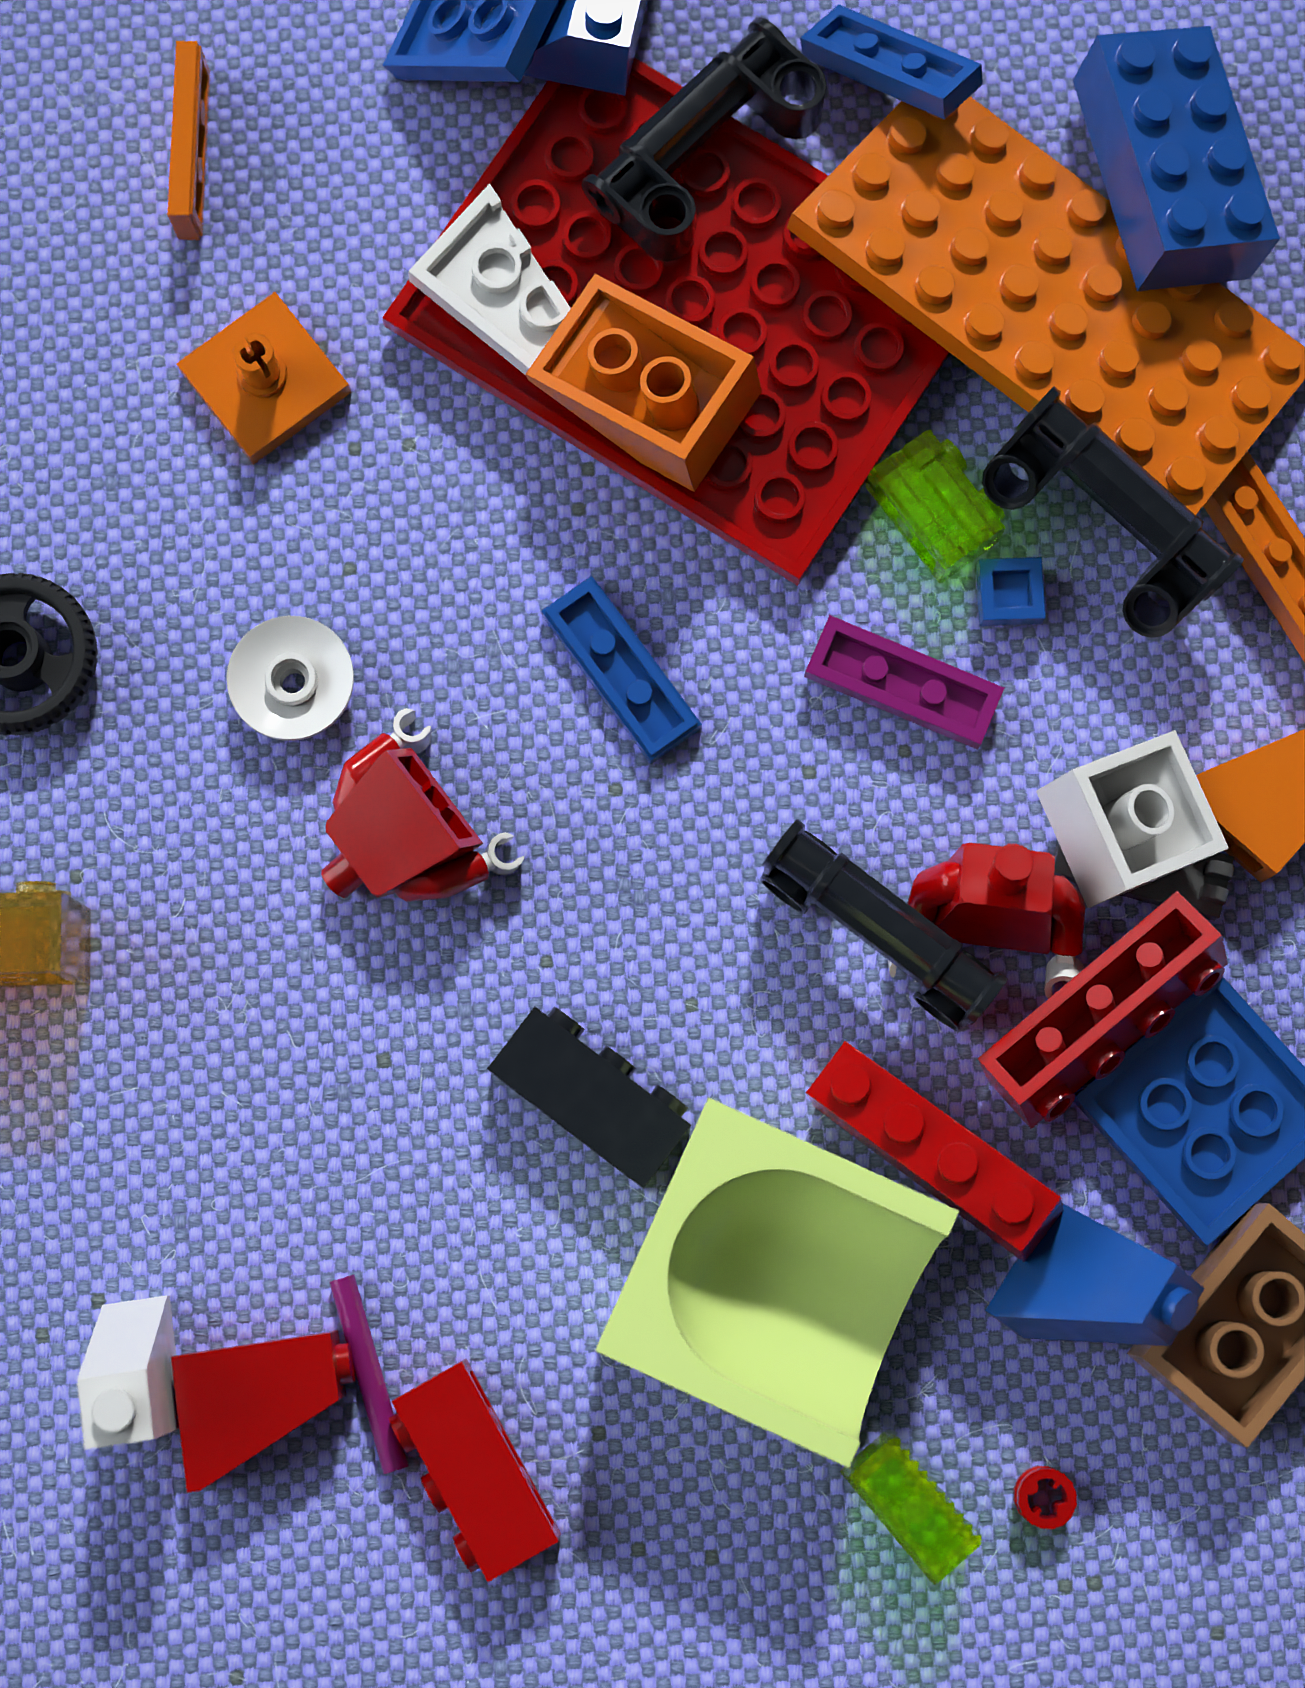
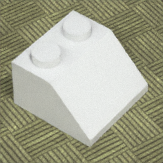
M1176 730L1072 769L1036 790L1087 908L1125 894L1229 849Z

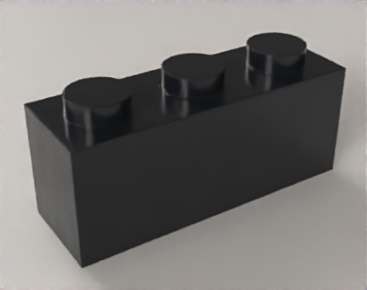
M534 1006L487 1070L634 1183L645 1189L690 1129L691 1124L682 1118L688 1107L658 1084L649 1093L630 1079L636 1068L605 1045L602 1051L597 1054L581 1042L578 1038L585 1029L555 1006L548 1015Z

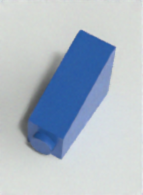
M1063 1204V1212L1027 1261L1024 1263L1020 1259H1016L985 1310L1014 1333L1025 1339L1171 1346L1178 1332L1192 1321L1198 1307V1299L1205 1288L1174 1262Z

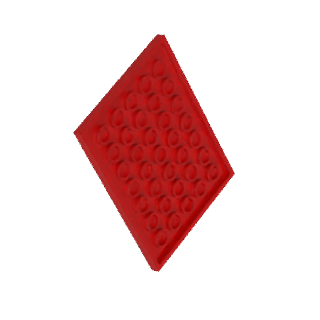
M635 57L626 95L547 81L439 237L479 194L491 184L500 198L502 208L516 230L520 229L531 246L532 255L549 281L555 283L570 308L574 305L594 274H597L754 356L762 390L761 394L695 492L640 463L530 382L525 374L415 287L409 280L383 315L384 327L798 586L951 353L787 229L792 213L828 175L733 117L725 122L670 174L678 184L688 190L694 199L696 208L695 234L691 249L680 259L669 262L659 261L649 256L618 225L612 223L598 212L586 197L581 183L589 174L597 176L619 155V146L644 125L683 86ZM669 216L659 217L653 221L654 225L663 229L676 228L681 224L679 220Z

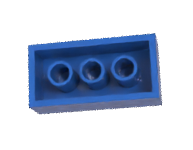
M1201 26L1097 35L1072 81L1137 291L1250 279L1278 243L1280 236L1211 27Z

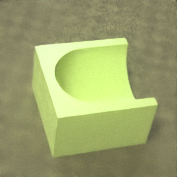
M708 1097L595 1351L849 1468L860 1444L859 1434L865 1408L891 1338L920 1276L937 1247L949 1236L959 1211Z

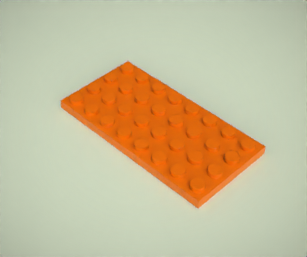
M971 96L945 120L900 101L792 213L787 225L788 230L1028 413L1055 386L1061 391L1059 399L1087 425L1095 422L1105 434L1195 515H1197L1305 380V347L1220 283L1137 291L1110 201Z

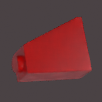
M338 1330L190 1352L171 1357L187 1493L201 1491L347 1396L345 1384L355 1382V1371L350 1343L340 1344Z

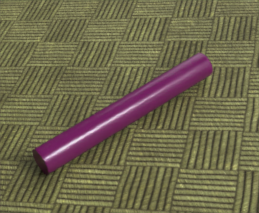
M355 1275L331 1281L329 1284L346 1343L351 1345L354 1371L383 1474L406 1468L409 1464L405 1450L398 1441L389 1421V1417L393 1416L394 1412Z

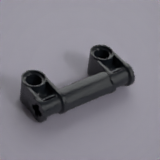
M756 17L748 26V34L728 53L722 51L713 57L710 63L629 139H626L619 146V155L597 176L589 174L582 181V189L598 212L612 223L618 225L649 256L665 262L678 260L686 255L693 245L696 208L694 199L688 190L678 184L670 174L744 104H747L776 133L784 138L797 140L813 134L821 123L827 86L825 75L817 65L795 48L773 23L763 17ZM789 95H801L808 99L809 102L796 105L789 103L784 98ZM669 216L676 218L681 224L676 228L663 229L654 225L653 221L659 217Z
M1053 386L1015 428L1017 432L987 464L982 475L984 492L990 501L1000 508L1009 510L1019 509L1030 503L1059 470L1065 473L1157 557L1125 597L1122 612L1129 627L1141 636L1150 638L1164 636L1202 600L1206 601L1237 570L1244 561V558L1238 552L1230 555L1202 529L1203 520L1193 514L1105 434L1095 422L1087 425L1059 399L1061 391ZM1009 463L1022 467L1027 473L1029 481L1017 477L1011 470ZM1149 592H1156L1165 597L1169 607L1161 606L1154 602L1149 596Z
M796 819L762 864L764 870L760 881L770 892L802 914H805L812 904L820 907L918 982L920 987L914 993L913 999L934 1018L955 1031H960L961 1028L969 1023L973 1025L1008 980L1001 973L994 975L982 962L964 951L962 943L953 939L853 863L845 854H837L823 841L807 832L805 824L799 819Z

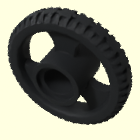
M0 574V684L12 691L25 692L33 690L45 682L52 693L49 699L33 708L14 712L0 711V734H31V732L47 729L54 723L57 724L81 703L84 694H87L93 681L92 677L95 675L98 654L97 640L92 623L85 610L64 588L48 579L32 574ZM35 600L51 606L63 617L72 636L74 652L62 656L53 655L47 641L27 623L28 609ZM15 642H26L27 652L23 660L14 666L4 667L2 665V656L6 648Z

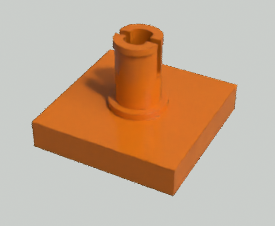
M273 292L176 363L182 375L253 465L352 393L348 382L276 292Z

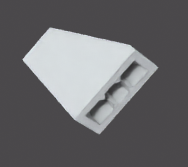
M170 1295L102 1305L77 1377L84 1450L154 1440L179 1429L171 1357L176 1356Z

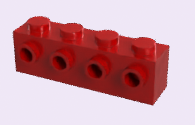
M1176 891L977 1058L990 1085L1030 1129L1043 1119L1046 1122L1055 1120L1072 1105L1075 1100L1074 1093L1093 1077L1096 1080H1100L1111 1074L1125 1057L1124 1051L1143 1035L1146 1038H1150L1158 1034L1173 1019L1175 1015L1174 1009L1193 993L1196 996L1205 994L1219 982L1225 972L1224 967L1228 964L1222 934Z

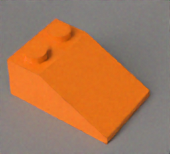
M594 274L526 373V377L530 382L640 463L695 492L762 392L754 356L597 274Z

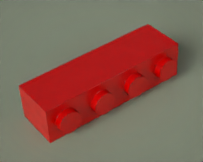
M844 1041L806 1091L808 1098L818 1111L945 1205L958 1210L960 1216L1024 1263L1064 1210L1062 1197L847 1041Z

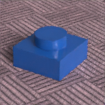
M1042 557L978 560L976 564L979 626L1034 625L1043 623L1046 616Z

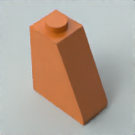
M1305 729L1196 775L1229 849L1224 851L1228 855L1233 856L1234 860L1260 883L1278 874L1305 843Z

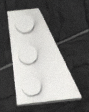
M491 184L479 194L408 271L409 281L525 375L571 309L555 283L549 281L532 255L531 246L520 229L516 230L502 208L500 198Z

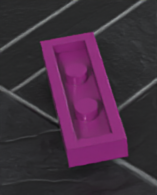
M831 615L828 617L804 674V677L977 750L982 744L1004 691L1002 686Z

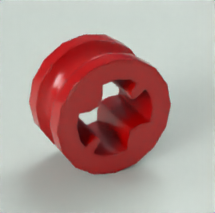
M1034 1466L1026 1469L1017 1478L1013 1488V1501L1017 1512L1030 1524L1041 1529H1055L1063 1526L1073 1516L1077 1506V1493L1073 1483L1064 1473L1049 1466ZM1042 1479H1050L1048 1486L1053 1489L1060 1487L1061 1499L1052 1502V1513L1048 1515H1040L1041 1508L1036 1505L1030 1508L1028 1504V1495L1038 1492L1037 1481Z

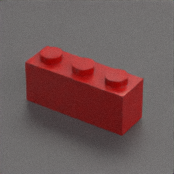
M467 1358L391 1401L397 1412L389 1417L391 1427L403 1449L407 1453L417 1449L429 1472L421 1477L423 1487L439 1513L448 1508L461 1531L452 1537L462 1561L471 1573L480 1568L487 1582H490L559 1542L561 1532Z

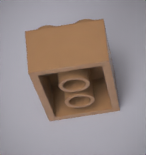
M1269 1203L1254 1204L1239 1217L1191 1274V1277L1205 1289L1198 1299V1307L1192 1321L1178 1332L1171 1346L1134 1344L1127 1352L1133 1360L1228 1442L1245 1448L1250 1446L1305 1378V1233Z

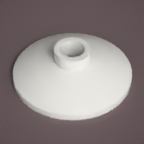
M301 616L276 617L252 628L238 642L230 657L227 669L229 697L242 720L258 733L269 738L284 741L310 738L332 726L345 711L354 686L352 660L341 639L324 624ZM297 673L304 676L305 684L300 691L288 693L283 690V682L288 675Z

